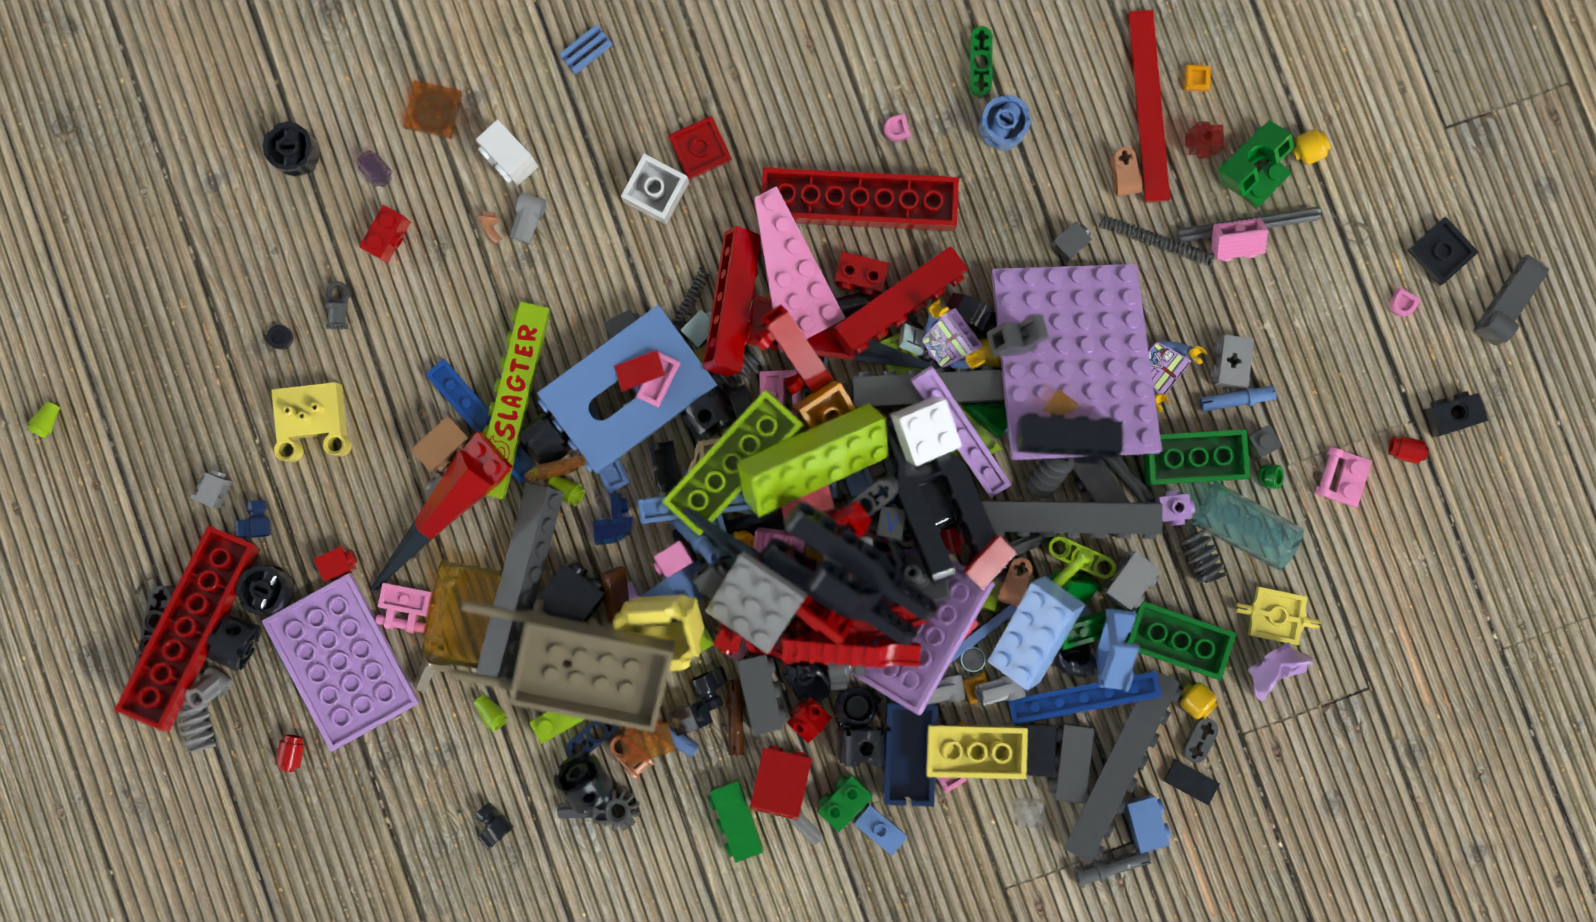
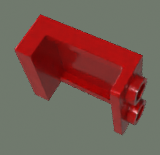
M769 745L768 748L763 747L749 809L797 821L801 811L812 759L807 758L806 753L793 751L790 754L783 752V748Z

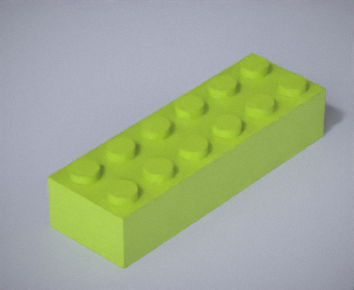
M766 389L662 502L700 536L704 531L685 515L682 510L688 507L712 523L742 491L737 462L790 439L803 423Z
M868 403L737 462L744 501L760 517L888 458L889 451L885 418Z

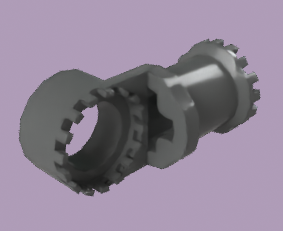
M333 281L329 283L325 290V305L328 309L326 329H336L337 327L338 329H348L346 309L348 308V299L351 292L346 284ZM336 286H342L344 289V296L341 299H334L332 296V290Z

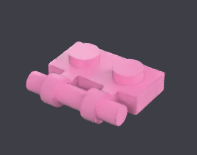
M382 583L378 607L387 609L386 616L378 614L375 622L379 625H384L386 629L393 630V628L405 629L407 633L412 634L415 632L425 633L427 624L418 622L417 619L418 615H429L433 592ZM396 612L409 613L408 620L396 618Z

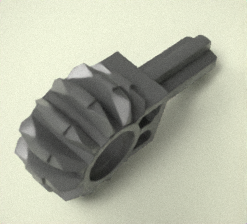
M614 788L611 790L612 797L608 801L600 803L583 814L576 813L567 803L558 804L557 814L560 819L593 818V824L603 823L605 827L611 822L613 823L612 831H616L618 824H620L622 831H625L627 823L631 826L636 823L633 817H639L640 812L633 808H637L640 802L635 801L632 803L631 800L635 794L631 793L626 797L625 788L621 790L620 795H618L617 790ZM614 804L623 805L625 814L622 816L615 814L613 810Z

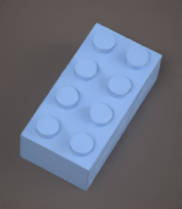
M1046 576L1037 579L1028 588L988 662L1026 691L1030 690L1041 682L1085 604Z

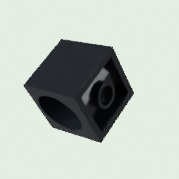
M577 562L564 563L536 600L542 599L544 601L543 611L549 616L586 623L605 599L603 582L597 577H592L591 579L587 576L588 570Z

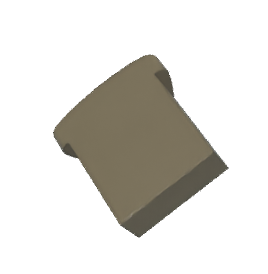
M424 656L413 682L415 690L425 693L434 670L449 673L451 665Z

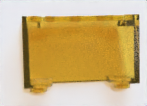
M441 560L422 646L423 657L431 662L477 668L491 616L463 611V602L466 600L493 606L502 570Z

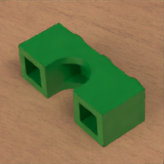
M1268 120L1255 131L1254 135L1246 143L1240 145L1228 160L1221 164L1218 169L1221 184L1243 198L1260 182L1257 167L1253 164L1263 159L1271 160L1278 164L1294 149L1292 134Z

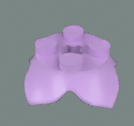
M1289 642L1278 650H1273L1264 657L1265 660L1256 663L1248 669V672L1253 677L1255 696L1259 700L1264 701L1277 681L1284 677L1306 673L1307 665L1313 664L1314 659L1311 655L1294 649Z

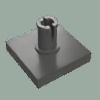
M919 554L906 557L907 568L905 569V578L903 580L932 598L935 602L951 598L948 579L933 585L927 576Z

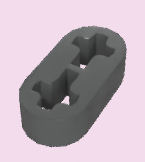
M1203 717L1196 720L1183 745V755L1186 759L1194 763L1204 761L1218 734V725L1210 718L1204 719ZM1209 722L1208 727L1211 729V732L1205 733L1203 738L1200 739L1203 734V730L1200 729L1201 725H1207ZM1201 741L1198 746V750L1201 751L1199 756L1194 755L1192 758V752L1189 751L1190 747L1195 748L1198 742Z

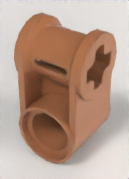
M1129 147L1119 148L1110 159L1114 193L1116 196L1141 193L1142 180L1138 170L1136 153ZM1122 156L1123 159H1127L1128 161L1124 164V162L1119 161L1118 158Z
M1017 558L1012 561L1006 579H1004L998 601L1015 607L1019 606L1028 590V584L1032 576V565L1029 560ZM1020 565H1024L1025 570L1028 571V573H1023L1021 576H1018L1017 570H1015L1014 568H1019Z
M618 733L612 739L610 744L612 755L634 779L638 780L640 774L649 765L655 764L652 756L628 733ZM621 739L625 740L629 748L626 751H619L615 746V742Z

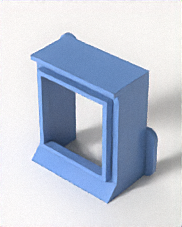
M1106 609L1107 619L1097 649H1095L1099 687L1121 689L1128 692L1134 676L1132 667L1139 650V645L1126 644L1125 640L1128 632L1130 633L1132 630L1136 611Z

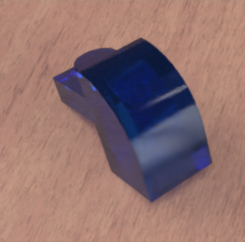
M622 493L610 494L613 519L593 520L595 545L619 543L632 532L635 517H625V513L629 512L628 499L623 498Z

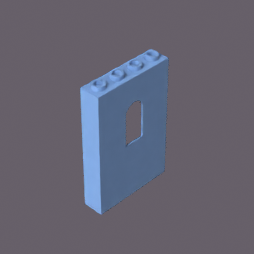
M657 305L537 392V394L540 396L538 403L546 413L550 410L555 417L552 422L560 432L565 431L570 437L567 442L575 452L580 451L584 456L582 463L591 473L594 470L596 474H599L680 413L684 412V409L703 395L710 393L718 385L707 370L702 369V363L660 306ZM655 350L681 362L659 407L636 397L606 420H596L590 415L589 404L591 400L618 381L614 366ZM641 385L633 387L635 392L638 394Z

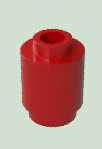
M1403 435L1399 437L1393 436L1389 444L1388 455L1393 456L1394 459L1418 465L1421 461L1426 460L1429 448L1426 447V443L1423 440Z
M292 734L283 735V739L279 741L275 765L280 766V771L294 772L295 769L300 768L305 747L303 743L304 737Z

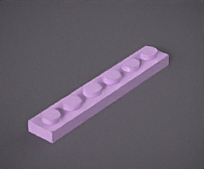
M929 366L911 378L912 383L924 400L934 396L946 399L961 443V447L957 449L990 498L1011 486L1010 481L933 366Z

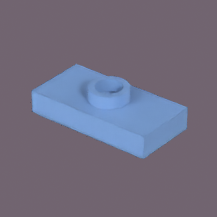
M870 804L854 822V825L891 856L894 855L908 837Z

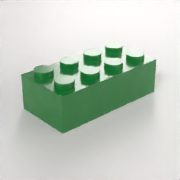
M1247 429L1160 434L1162 451L1155 454H1143L1145 486L1250 479Z
M1142 601L1138 608L1135 609L1133 607L1132 610L1136 611V618L1131 632L1127 634L1126 644L1139 645L1138 653L1216 680H1222L1237 633Z

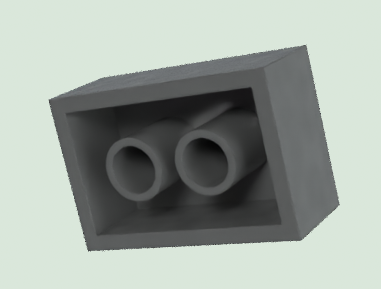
M756 654L738 659L737 667L753 735L757 736L782 730L784 722H787V715L784 705L779 706L778 698L782 695L779 681H773L772 673H776L773 656L768 657L767 654Z

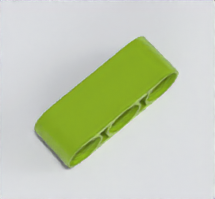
M1052 537L1045 545V551L1048 556L1067 565L1075 559V554L1082 548L1087 549L1093 555V560L1090 563H1085L1079 570L1096 578L1108 579L1116 572V564L1110 557L1065 537ZM1055 541H1060L1064 547L1059 555L1055 554L1052 550V545ZM1101 561H1105L1108 564V571L1104 575L1100 574L1097 568Z

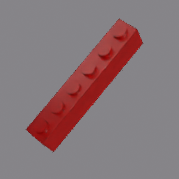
M735 226L724 232L702 368L725 377L740 373L744 365V347L748 341V336L746 335L747 327L751 320V301L755 295L753 288L758 274L757 262L762 249L760 234L740 226Z
M950 246L835 326L832 335L848 356L855 352L859 355L869 347L868 343L874 338L879 341L889 333L887 329L895 325L897 328L906 322L908 314L911 312L917 314L927 306L925 302L931 298L935 301L946 293L945 288L949 285H952L954 288L965 279L963 275L967 272L968 267L952 246Z

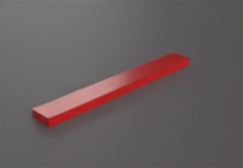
M1129 11L1128 24L1144 203L1169 202L1170 189L1154 11Z

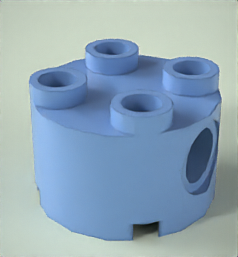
M1013 95L993 98L986 105L979 121L980 136L989 146L998 150L1008 151L1016 147L1024 139L1031 124L1028 106L1020 98Z

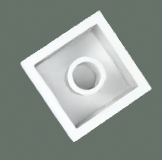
M498 119L476 139L480 144L478 150L492 166L495 163L497 164L495 166L496 170L508 183L513 181L517 186L520 185L539 167L531 154Z
M643 154L621 198L625 204L667 225L689 184V180L686 175Z
M934 396L890 415L905 459L914 465H919L961 447L946 399Z

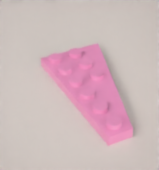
M777 186L755 197L754 203L772 308L774 309L782 304L806 339L846 319Z

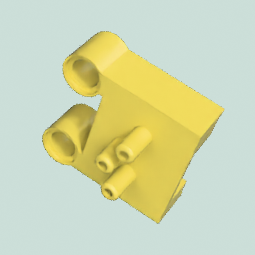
M333 382L272 390L277 439L274 453L278 459L287 462L300 460L303 455V447L296 439L328 435L323 442L324 450L327 453L341 457L350 453L352 443L347 437L343 388L341 384ZM340 438L342 447L339 451H335L333 443ZM291 444L293 453L287 457L285 455V448Z

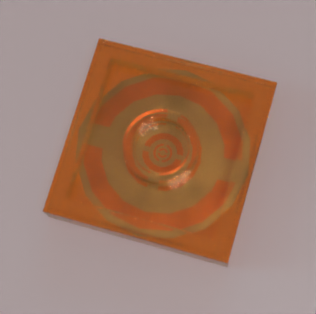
M414 80L403 127L412 131L452 139L463 92Z
M584 455L537 465L524 474L525 480L531 483L572 474L583 467L586 461Z

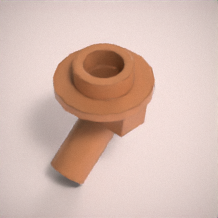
M481 211V216L476 215V219L483 226L485 234L495 245L499 243L502 238L493 228L500 221V218L496 217V212Z

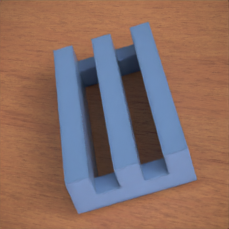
M595 25L559 55L576 75L613 45L604 32L600 30L599 26ZM598 34L597 37H595L592 41H590L587 45H585L582 49H580L578 52H576L573 56H571L568 59V57L571 54H573L576 50H578L581 46H583L586 42H588L590 39H592L595 35ZM599 42H604L601 46H599L591 54L585 57L577 65H573V63L576 60L585 55Z

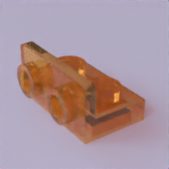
M657 719L654 732L630 728L624 730V735L619 737L628 767L676 751L670 731V724L667 721L662 722V719Z

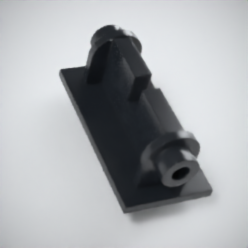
M672 440L664 443H652V448L650 449L653 466L659 465L660 469L654 471L655 486L659 492L672 491L680 483L674 442Z

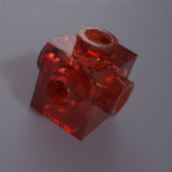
M1208 121L1197 122L1185 135V146L1189 148V155H1197V158L1201 159L1218 155L1224 149L1223 125H1211V122Z

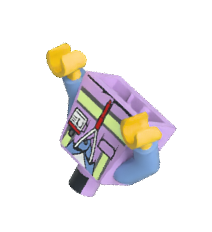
M938 299L929 307L930 315L925 327L926 335L922 339L927 350L921 354V359L929 363L937 361L942 368L947 365L952 368H976L983 364L985 361L980 360L977 354L980 352L979 348L983 346L956 308L947 312L949 308L945 307L943 309L940 306L941 300Z
M1161 341L1153 343L1148 348L1156 410L1158 412L1163 411L1162 406L1159 404L1160 402H1166L1170 405L1169 399L1165 394L1191 363L1189 358L1192 357L1197 364L1203 363L1200 358L1196 357L1199 353L1207 355L1203 347L1196 346L1193 348L1179 342Z

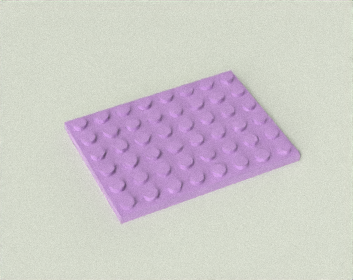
M1137 264L993 269L991 276L997 326L1002 323L1019 324L1035 314H1043L1049 336L1048 339L1037 344L1038 348L1033 351L1015 356H1000L1011 460L1088 457L1016 452V423L1021 415L1024 416L1026 413H1037L1039 417L1059 414L1063 415L1064 418L1073 419L1077 416H1087L1089 420H1099L1105 417L1113 418L1114 421H1123V452L1120 455L1160 453L1162 448Z

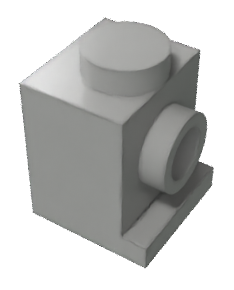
M211 469L210 473H205V476L200 478L197 484L198 492L197 494H191L190 498L213 508H221L232 481L225 478V473Z

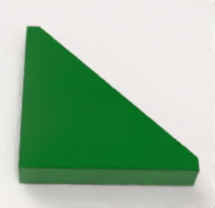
M1005 403L967 404L963 408L996 439L1008 427Z

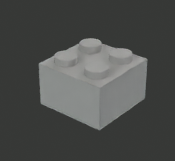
M1125 552L1116 565L1115 574L1104 581L1098 592L1118 607L1120 606L1127 610H1132L1133 607L1136 609L1145 598L1142 595L1148 587L1152 588L1158 581L1159 576L1157 574L1160 569L1137 552Z

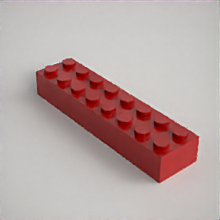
M763 167L761 194L777 186L796 224L952 232L957 227L959 177Z
M209 525L207 526L113 711L160 731L170 732L186 700L185 694L193 686L206 660L207 652L210 648L206 644L207 639L212 631L217 632L222 616L226 612H230L237 598L235 591L237 581L243 572L252 568L261 549L245 540Z

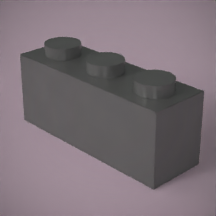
M1060 723V728L1056 729L1058 748L1057 753H1055L1054 778H1050L1049 793H1052V797L1055 800L1086 804L1094 728L1084 725Z

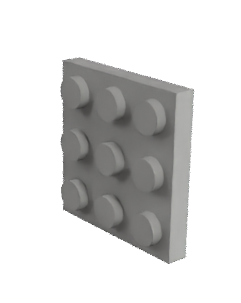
M742 552L705 612L768 654L807 594L745 552Z

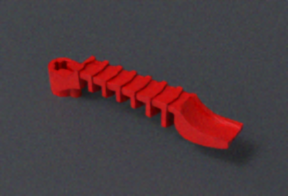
M782 632L768 654L781 658L782 661L789 659L796 660V662H823L824 665L834 663L838 666L846 664L852 667L857 665L865 666V668L876 667L880 669L892 665L920 667L921 644L911 642L910 645L905 646L892 638H885L879 640L877 646H872L871 638H866L864 645L858 644L857 638H853L851 644L844 643L843 641L838 645L835 642H830L829 637H825L824 641H816L815 636H811L810 640H804L801 634H797L796 639L788 638V632ZM746 641L747 648L752 653L767 654L750 641Z

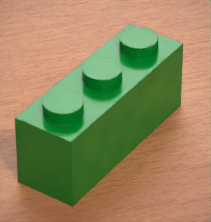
M739 778L711 788V795L707 797L712 811L716 809L719 819L716 820V824L720 834L725 833L727 843H724L728 857H733L735 863L762 854L764 847Z

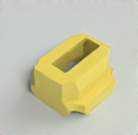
M685 595L635 597L631 601L624 602L621 612L615 616L614 629L674 641V653L669 671H682L690 666L691 658L699 656L701 650L699 644L705 627L696 598ZM674 617L675 619H677V620H679V621H681V622H670V621H671V618Z

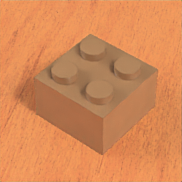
M447 416L410 450L430 472L442 474L447 471L459 450H463L473 436L459 420Z

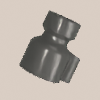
M828 663L831 690L847 689L850 673H855L856 675L865 674V666L856 665V667H852L846 664L838 666L834 663Z

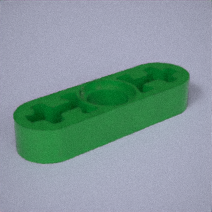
M985 26L976 27L970 36L969 90L976 98L986 97L992 88L993 35L991 30ZM980 33L983 34V38H987L983 43V50H978L979 40L975 39ZM979 56L985 57L988 65L985 68H978L974 63V59ZM984 74L982 83L987 85V87H984L983 91H979V88L974 85H977L979 75Z

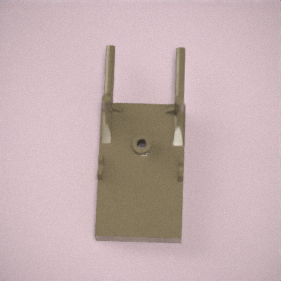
M542 599L535 601L533 610L523 612L464 600L463 611L523 622L526 625L514 678L503 679L451 668L449 679L511 690L509 700L511 705L651 732L655 731L674 653V641L614 629L613 623L610 622L605 626L599 625L596 619H592L590 624L552 617L543 612L544 601Z

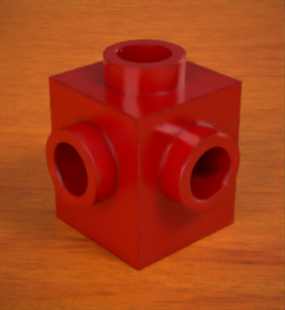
M810 697L804 704L799 701L790 711L792 717L788 720L787 724L809 743L823 730L832 717Z

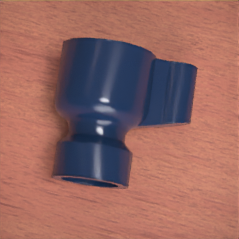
M266 501L246 502V512L249 513V517L234 522L236 537L259 538L272 535L270 519L264 514L267 510Z

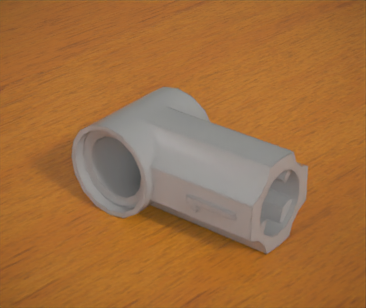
M523 192L520 194L516 205L517 215L509 236L511 239L524 244H531L538 220L542 219L545 212V199Z
M210 666L202 674L200 680L187 690L185 697L188 705L196 709L197 707H204L216 696L219 698L223 697L232 685L233 679Z
M962 674L943 676L927 705L964 700L965 693Z
M1005 674L999 676V679L975 685V697L980 706L1026 697L1025 689Z

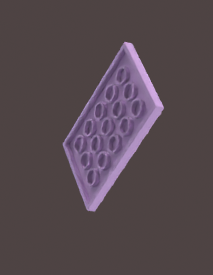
M916 547L903 550L906 557L918 554ZM953 560L951 562L957 576L948 579L951 598L936 602L938 611L928 623L915 626L917 636L912 642L921 644L920 667L892 665L881 669L876 667L865 668V674L861 675L850 673L918 715L922 714L995 585L991 581L983 590L980 589L963 572L966 567ZM884 594L878 600V602L886 607L897 604ZM885 635L872 639L871 645L877 646L879 640L891 637Z
M348 573L262 621L331 752L421 703L379 624L375 622L376 618L352 573Z

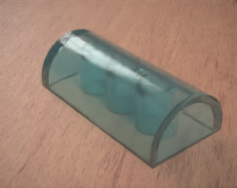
M1219 482L1212 483L1191 523L1201 530L1208 529L1207 533L1276 570H1282L1290 562L1301 543L1304 533L1302 527Z

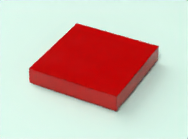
M712 115L668 135L688 180L732 161V157Z

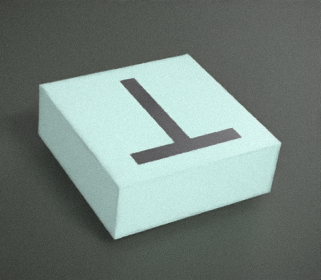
M905 323L900 330L899 347L921 355L925 349L922 339L925 337L926 332Z

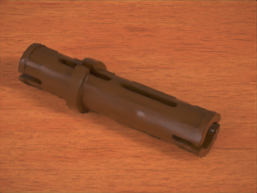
M734 679L727 680L728 702L725 703V708L728 709V755L734 756L736 754V756L744 755L743 708L745 707V702H742L741 680L735 681Z

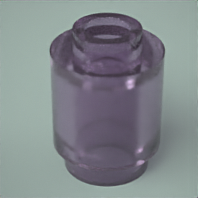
M368 150L356 160V163L359 165L358 169L374 187H383L391 181L393 171L377 153Z

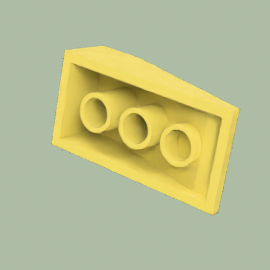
M1021 725L928 726L926 776L1026 779L1028 728Z

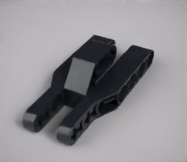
M889 417L885 419L888 451L895 466V478L898 479V491L895 500L899 509L905 511V524L927 576L934 585L957 576L949 557L951 553L949 549L946 550L939 534L942 529L955 525L954 515L973 559L996 534L966 464L951 451L919 465L906 461L893 421Z
M799 501L785 519L784 525L787 530L863 580V582L829 560H823L820 564H817V560H811L796 550V546H790L778 538H772L759 555V560L764 566L829 610L836 612L838 616L868 622L905 646L910 645L917 636V630L910 622L878 602L881 596L884 594L925 621H929L938 611V606L932 598L898 576L884 553L804 501Z

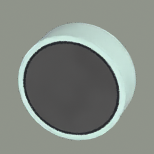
M971 647L960 656L961 665L970 672H977L985 665V655L979 648Z

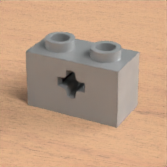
M1223 335L1218 338V341H1215L1213 353L1216 355V363L1211 368V379H1214L1213 386L1234 389L1249 387L1254 338ZM1231 358V361L1235 362V365L1231 366V363L1227 362V359Z

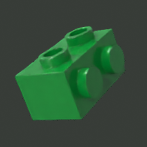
M852 773L848 776L842 775L834 784L837 788L831 794L826 792L817 802L819 805L817 812L838 833L873 798L872 792Z

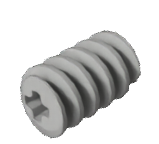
M185 701L182 706L184 710L178 714V717L185 718L184 721L179 723V726L187 728V730L180 733V736L188 737V740L182 743V746L190 747V750L185 753L208 749L216 745L214 741L207 740L214 735V732L206 731L213 723L204 721V719L211 716L210 712L203 711V709L210 705L209 703L204 707H197L195 709L188 705V701Z

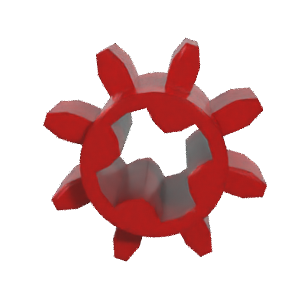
M956 528L939 532L946 550L949 549L951 554L961 552L960 545L966 544L962 533L957 534Z

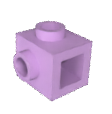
M1181 490L1166 491L1165 497L1154 498L1155 503L1163 504L1162 522L1170 521V526L1185 524V519H1192L1195 506L1189 494L1182 495Z

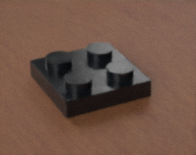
M1446 216L1407 249L1439 286L1446 283L1479 253Z

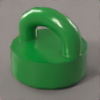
M1266 464L1260 468L1258 479L1261 486L1269 489H1279L1282 486L1284 471L1281 465Z

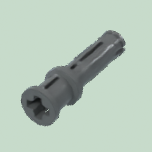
M1137 851L1106 861L1094 860V863L1083 867L1077 865L1074 866V872L1080 888H1085L1086 884L1095 881L1104 882L1107 877L1149 865L1151 864L1149 852L1140 853Z

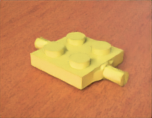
M1256 587L1254 601L1251 605L1237 602L1236 607L1245 608V610L1235 608L1236 613L1249 615L1250 624L1247 635L1284 643L1289 642L1294 645H1299L1300 635L1304 627L1319 630L1320 625L1311 624V622L1321 624L1320 619L1309 618L1306 615L1308 597L1262 587Z

